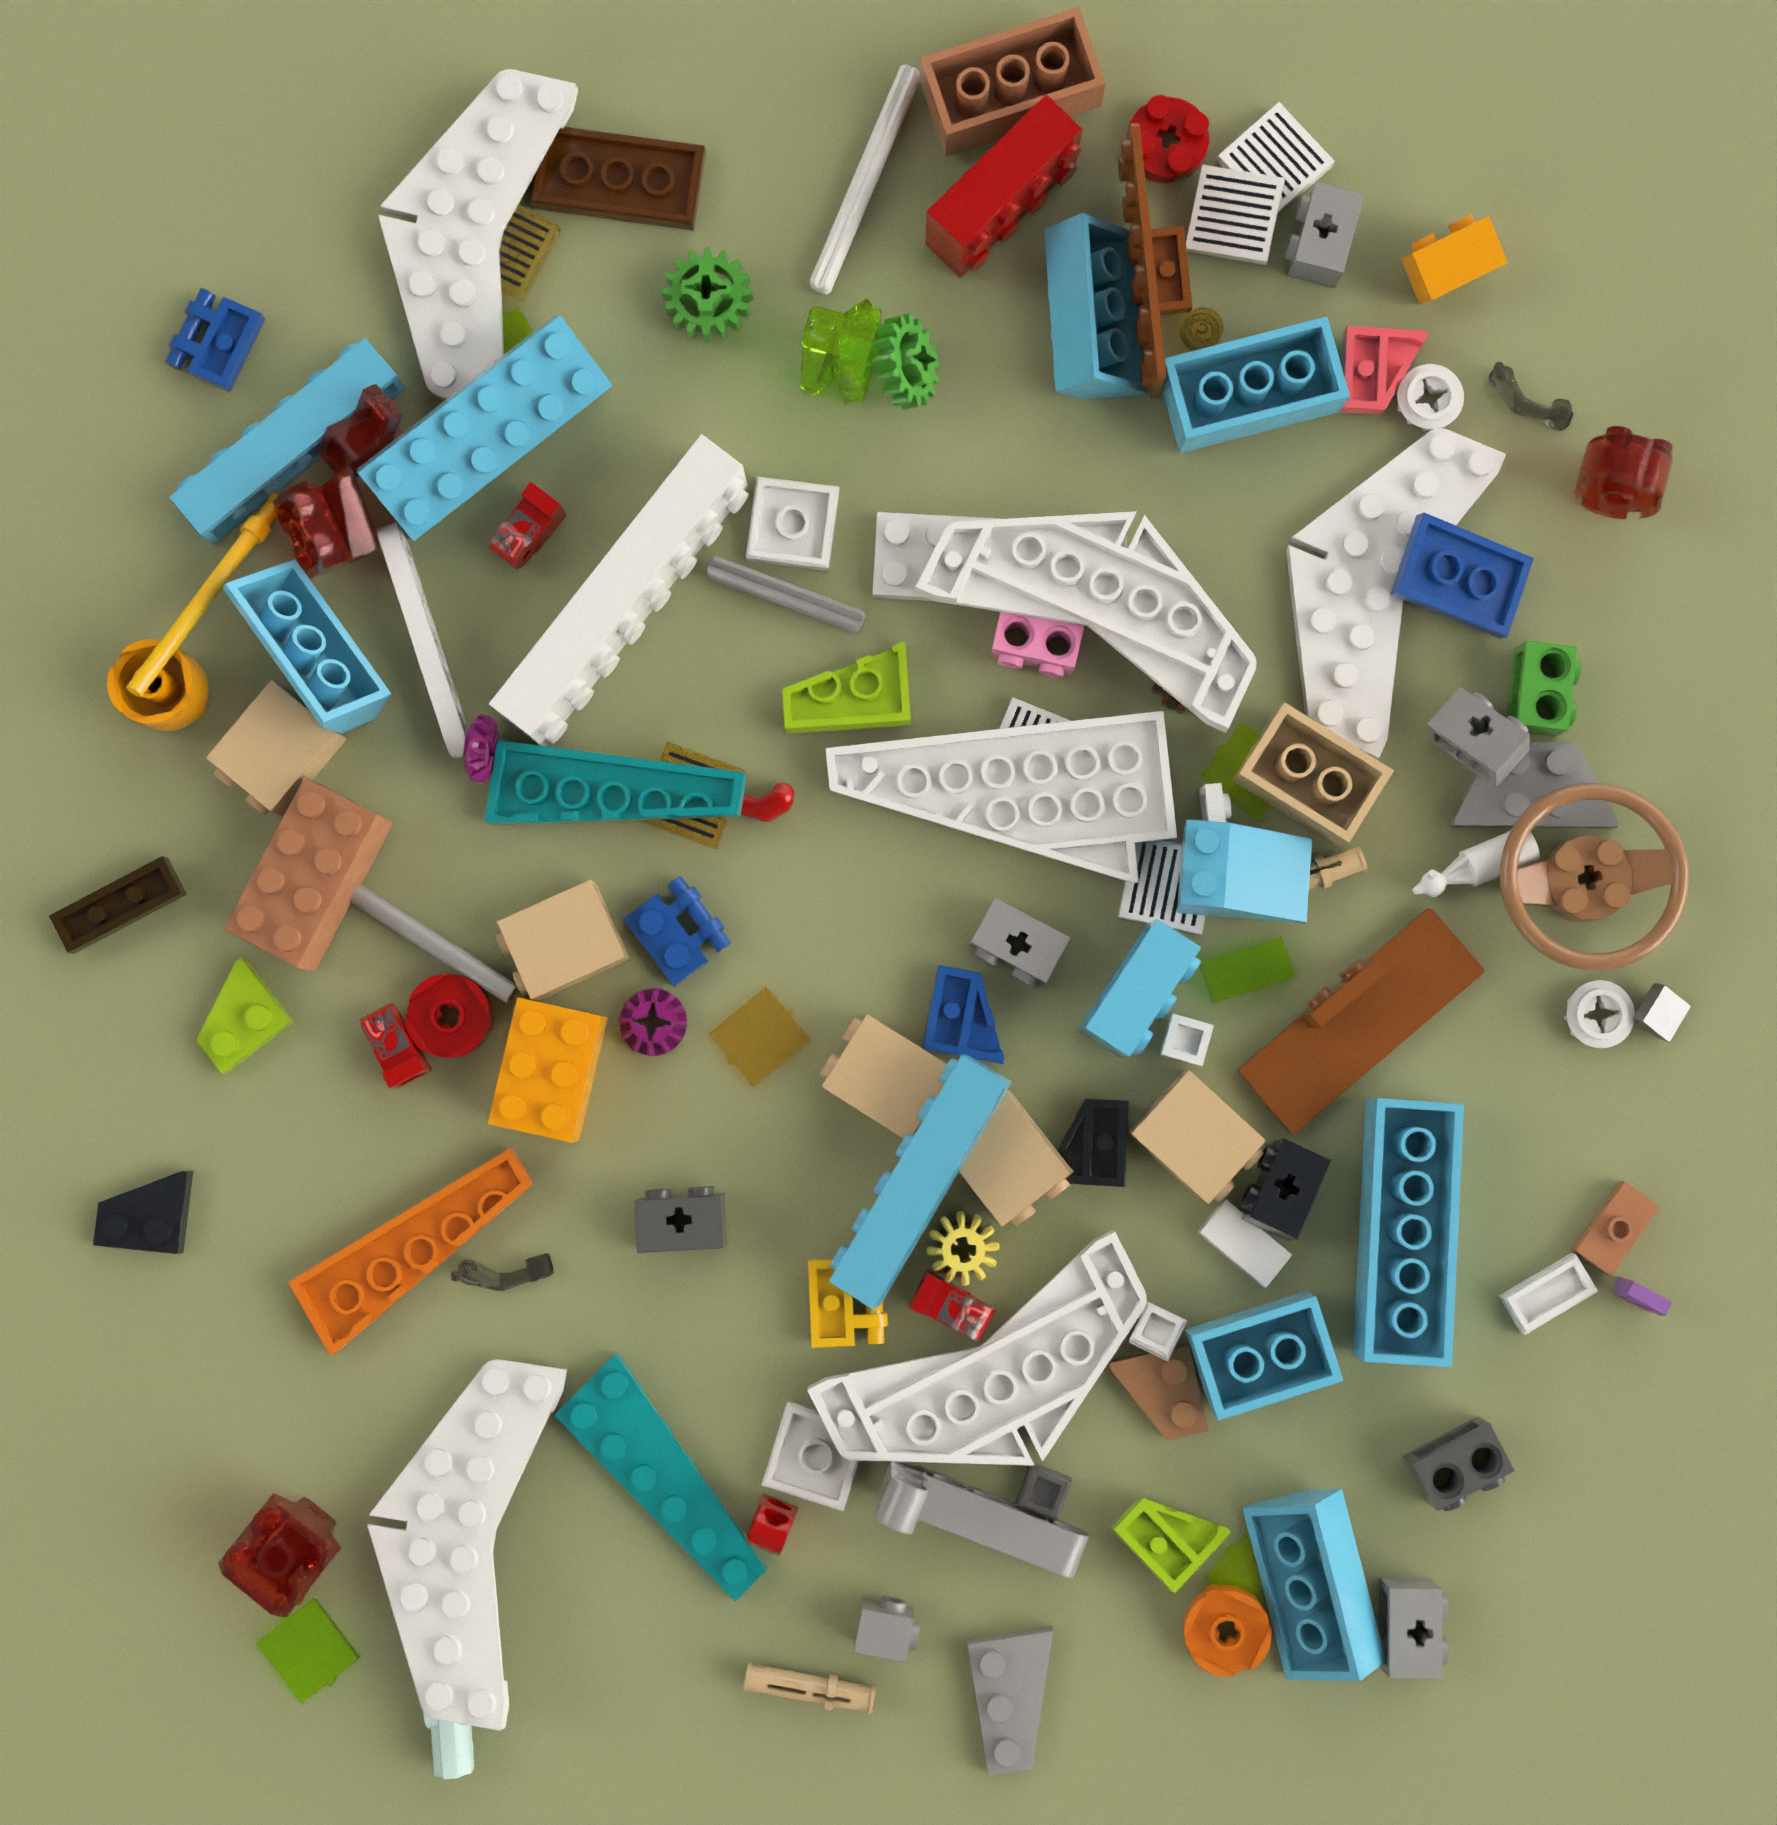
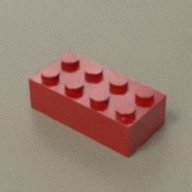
M1046 94L926 211L925 245L959 278L969 269L973 272L979 269L990 255L988 250L998 241L1006 242L1019 227L1018 221L1027 212L1031 215L1036 213L1048 198L1047 193L1057 183L1062 186L1074 175L1077 170V156L1081 151L1079 145L1083 129Z

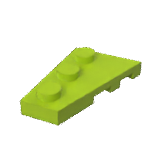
M905 641L891 646L892 649L875 656L867 655L856 660V663L834 672L829 670L783 688L785 734L911 726Z

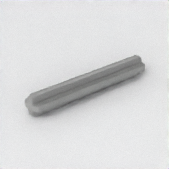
M713 556L707 567L706 575L713 581L847 631L859 633L864 624L865 612L863 610L724 558Z

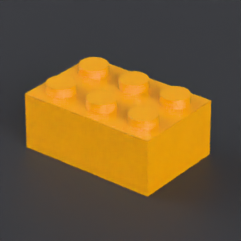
M517 997L487 1124L569 1143L578 1142L582 1132L608 1017Z

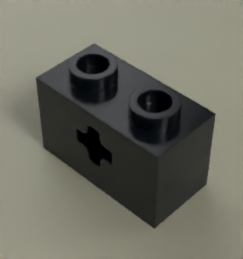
M1283 1138L1275 1141L1272 1146L1267 1144L1263 1149L1264 1153L1257 1163V1167L1262 1169L1256 1185L1250 1183L1241 1200L1240 1206L1245 1208L1241 1219L1286 1241L1298 1240L1331 1160ZM1285 1179L1284 1188L1289 1190V1194L1278 1197L1280 1189L1274 1186V1184Z

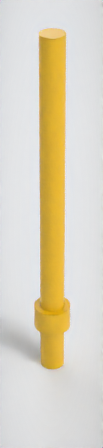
M272 493L255 516L250 515L240 527L242 534L128 683L126 688L129 692L137 697H142L255 544H262L271 532L270 524L286 504L281 496Z

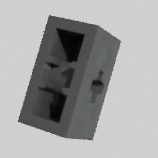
M714 1186L688 1188L687 1196H671V1189L645 1190L646 1198H639L635 1201L637 1253L719 1249L727 1245L725 1194H714ZM678 1207L683 1208L684 1215H692V1221L684 1226V1230L680 1229L677 1222H671L670 1216L678 1212Z

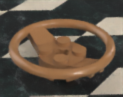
M1579 783L1557 789L1534 802L1517 820L1508 835L1501 856L1500 889L1507 913L1514 926L1537 951L1560 964L1572 968L1592 971L1611 970L1633 964L1645 958L1664 943L1673 932L1682 916L1688 897V860L1676 829L1661 810L1650 801L1635 792L1615 785ZM1581 800H1604L1632 810L1654 829L1665 849L1623 850L1622 846L1614 840H1606L1600 836L1583 835L1557 844L1547 855L1544 862L1518 869V861L1523 844L1535 825L1553 810ZM1584 869L1590 874L1592 879L1588 890H1586V884L1580 885L1577 880L1578 875L1584 873ZM1671 884L1667 905L1662 916L1651 931L1636 943L1608 953H1584L1556 943L1534 924L1524 905L1551 906L1556 913L1564 916V919L1568 921L1588 922L1612 915L1629 902L1630 895Z

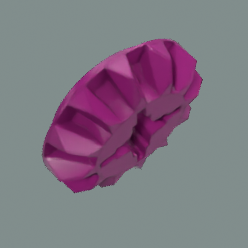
M478 715L475 721L470 724L465 737L463 751L464 768L473 782L485 783L493 770L499 732L496 720L489 715Z
M657 988L636 992L624 1003L618 1019L621 1037L632 1050L647 1056H659L672 1051L682 1041L687 1028V1015L682 1003L670 992ZM653 1003H655L657 1017L664 1019V1021H671V1025L657 1027L652 1041H650L648 1027L641 1025V1023H635V1019L649 1017L650 1010H652Z

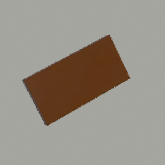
M570 127L560 128L534 175L530 197L531 208L694 231L706 154L705 146Z

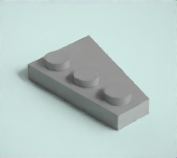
M1052 1626L967 1640L989 1776L1032 1770L1053 1636Z

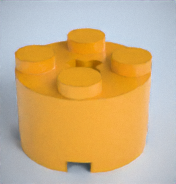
M145 639L131 643L120 652L122 655L114 666L111 665L107 675V690L113 705L130 720L152 730L162 732L180 730L195 720L200 719L206 711L209 685L206 673L194 657L177 648L142 697H137L129 692L126 686L160 640Z

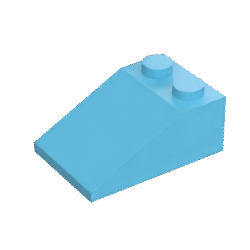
M1187 819L1183 829L1177 913L1306 924L1312 839L1234 823Z

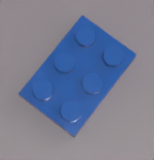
M1424 512L1416 515L1390 594L1499 639L1506 638L1509 635L1534 558Z

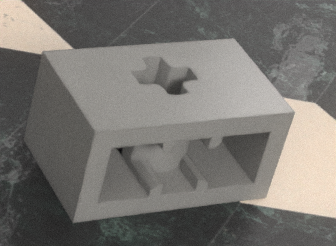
M1315 182L1310 195L1301 196L1295 215V220L1301 222L1298 235L1291 234L1284 259L1291 261L1287 276L1331 288L1336 287L1344 273L1364 194ZM1319 231L1324 232L1323 238L1318 237Z
M1459 687L1428 722V739L1438 748L1497 788L1530 751V734L1527 727L1520 720L1510 715L1505 718L1493 709L1492 703L1480 693L1473 692V694H1470Z
M995 897L969 945L977 948L974 953L975 957L994 967L1001 961L1014 969L1011 974L1012 977L1034 987L1036 981L1043 985L1047 983L1070 937ZM1019 934L1025 937L1023 944L1029 950L1027 953L1020 951L1014 956L1009 953L1011 945L1006 942L1007 937L1015 939Z
M1380 1578L1379 1635L1386 1662L1380 1667L1389 1678L1442 1679V1665H1447L1449 1659L1448 1643L1446 1638L1442 1637V1620L1448 1619L1449 1604L1446 1593H1442V1589L1432 1579ZM1416 1620L1422 1624V1627L1415 1628ZM1408 1629H1414V1636L1408 1633Z

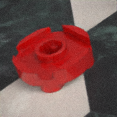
M1164 95L1153 96L1147 104L1137 110L1130 124H1140L1145 178L1157 183L1166 184L1173 183L1177 178H1183L1186 175L1189 177L1194 174L1202 165L1209 147V119L1186 100L1166 97ZM1170 132L1175 135L1174 138L1179 141V144L1171 143L1168 149L1161 146L1162 139L1158 135Z
M438 974L421 982L411 993L408 1001L410 1003L407 1008V1015H405V1026L413 1043L423 1052L439 1058H460L474 1052L486 1040L489 1031L494 1025L492 1005L484 989L472 980L458 974ZM444 1005H447L450 1009L457 1007L460 1014L456 1017L458 1023L454 1027L450 1024L442 1026L439 1022V1019L443 1016L441 1008Z

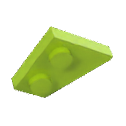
M1139 1497L1110 1527L1163 1585L1174 1594L1231 1533L1227 1527Z

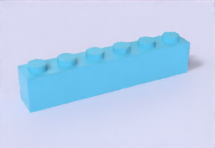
M366 338L359 343L355 342L345 347L340 353L339 359L331 366L313 373L307 380V385L294 396L289 395L281 399L276 404L274 412L262 422L259 421L249 425L243 431L240 440L230 448H224L216 452L211 457L208 466L198 474L184 478L178 484L177 491L169 496V498L202 537L213 545L218 543L250 515L261 508L272 493L278 494L407 389Z
M961 1055L958 1061L952 1058L946 1065L939 1079L945 1083L936 1098L930 1095L923 1104L917 1118L922 1120L914 1136L908 1133L902 1140L895 1154L901 1158L892 1173L886 1170L881 1176L873 1193L878 1195L871 1210L864 1208L851 1229L857 1233L849 1248L844 1245L840 1247L829 1266L835 1270L829 1282L871 1309H875L883 1302L1012 1082L968 1055Z

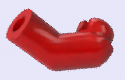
M780 782L775 784L773 790L761 798L744 794L741 815L762 822L773 821L788 812L792 807L795 795L794 789L789 784Z

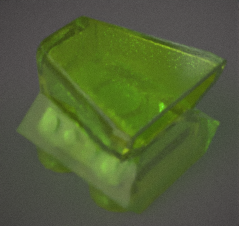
M865 298L846 313L822 307H813L810 310L802 336L800 389L803 393L817 395L835 380L837 389L841 393L846 405L856 401L861 403L864 401L875 364L873 357L877 356L878 350L873 345V341L881 339L877 328L878 326H883L881 324L883 309L875 308Z

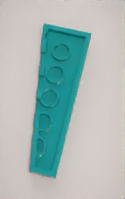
M497 740L484 822L492 825L741 817L747 774L731 770Z
M616 1352L554 1416L736 1602L766 1571L767 1566L755 1548L747 1543L748 1538H746V1535L734 1518L728 1514L721 1499L714 1489L710 1488L689 1453H686L673 1435V1430L664 1417L659 1415L648 1399V1394L623 1358Z

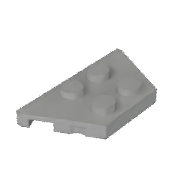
M1530 742V751L1497 788L1477 774L1472 777L1466 789L1467 793L1457 813L1451 819V827L1513 828L1520 816L1543 796L1569 785L1598 783L1578 743ZM1581 800L1553 810L1542 818L1534 828L1613 829L1618 827V820L1608 801Z

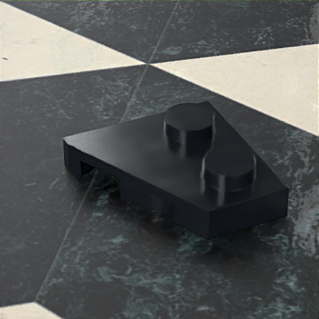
M1085 1099L1057 1150L1073 1170V1173L1065 1179L1069 1184L1126 1187L1129 1101Z
M180 1171L99 1202L93 1246L171 1254L183 1253L193 1171Z

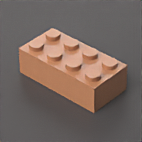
M1079 7L920 57V84L945 156L1001 139L1046 94L1069 116L1099 108L1102 105L1106 86Z
M304 777L224 930L297 968L315 972L351 905L352 893L357 886L362 884L394 822Z

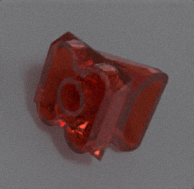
M350 465L321 487L303 481L286 489L272 501L278 523L293 545L296 561L310 580L370 556L381 549Z
M273 1493L218 1562L221 1573L269 1614L287 1618L295 1606L300 1605L304 1601L309 1588L341 1549V1546L332 1535L336 1521L306 1497L301 1498L295 1503Z

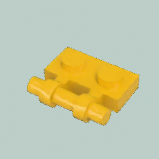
M833 1258L808 1259L811 1348L855 1346L854 1328H867L868 1344L885 1343L884 1327L888 1326V1312L883 1311V1302L875 1309H871L866 1305L865 1313H854L853 1297L829 1282L835 1271L829 1267Z

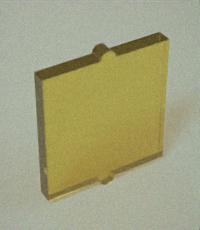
M767 986L709 1033L727 1054L728 1064H735L752 1087H755L811 1041L792 1018L793 1011L791 1009L786 1010Z

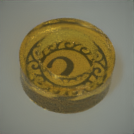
M1199 307L1191 310L1185 316L1180 329V336L1184 345L1192 351L1217 345L1223 334V321L1219 314L1210 308Z

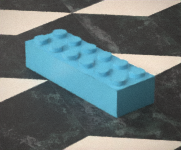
M554 315L356 469L357 473L414 542L613 385L561 315Z
M1365 1097L1353 1355L1364 1362L1452 1368L1464 1104Z

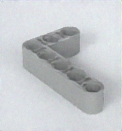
M890 1461L876 1498L875 1518L878 1522L891 1529L912 1534L917 1521L920 1520L1069 1578H1074L1090 1536L1082 1529L1058 1519L1057 1521L1019 1507L1012 1501L911 1462Z

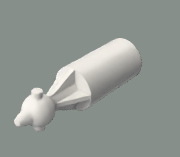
M1510 831L1460 851L1459 856L1442 873L1435 870L1425 873L1420 883L1412 889L1415 895L1426 894L1431 897H1437L1445 890L1448 884L1471 883L1476 887L1499 877L1501 856ZM1531 832L1523 844L1519 856L1518 869L1536 862L1540 858L1538 845Z

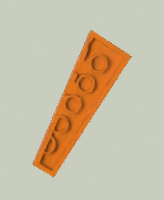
M513 1147L288 1282L330 1356L346 1346L534 1185Z

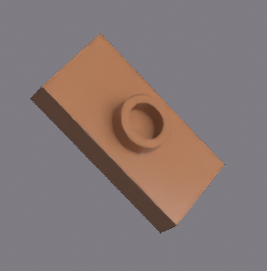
M1619 1181L1571 1250L1599 1271L1611 1277L1660 1207L1625 1181Z

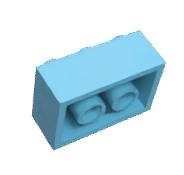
M1159 919L1148 923L1078 1030L1119 1057H1130L1131 1054H1140L1153 1036V1032L1148 1030L1153 1020L1159 1017L1164 1018L1175 1003L1177 996L1172 994V991L1178 983L1181 984L1183 981L1187 982L1198 968L1201 960L1195 956L1201 947Z
M1308 1291L1184 1329L1210 1412L1218 1421L1343 1381L1317 1297Z

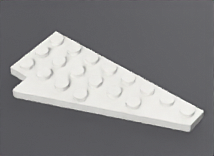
M1163 711L825 748L829 787L832 792L1129 883L1139 882L1135 843L1177 838Z

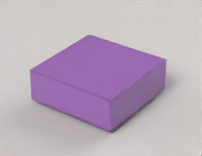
M1622 1277L1618 1278L1612 1289L1618 1296L1647 1312L1659 1316H1666L1673 1303L1637 1282Z

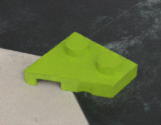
M240 957L235 961L196 1041L220 1073L227 1074L294 1021L248 960Z

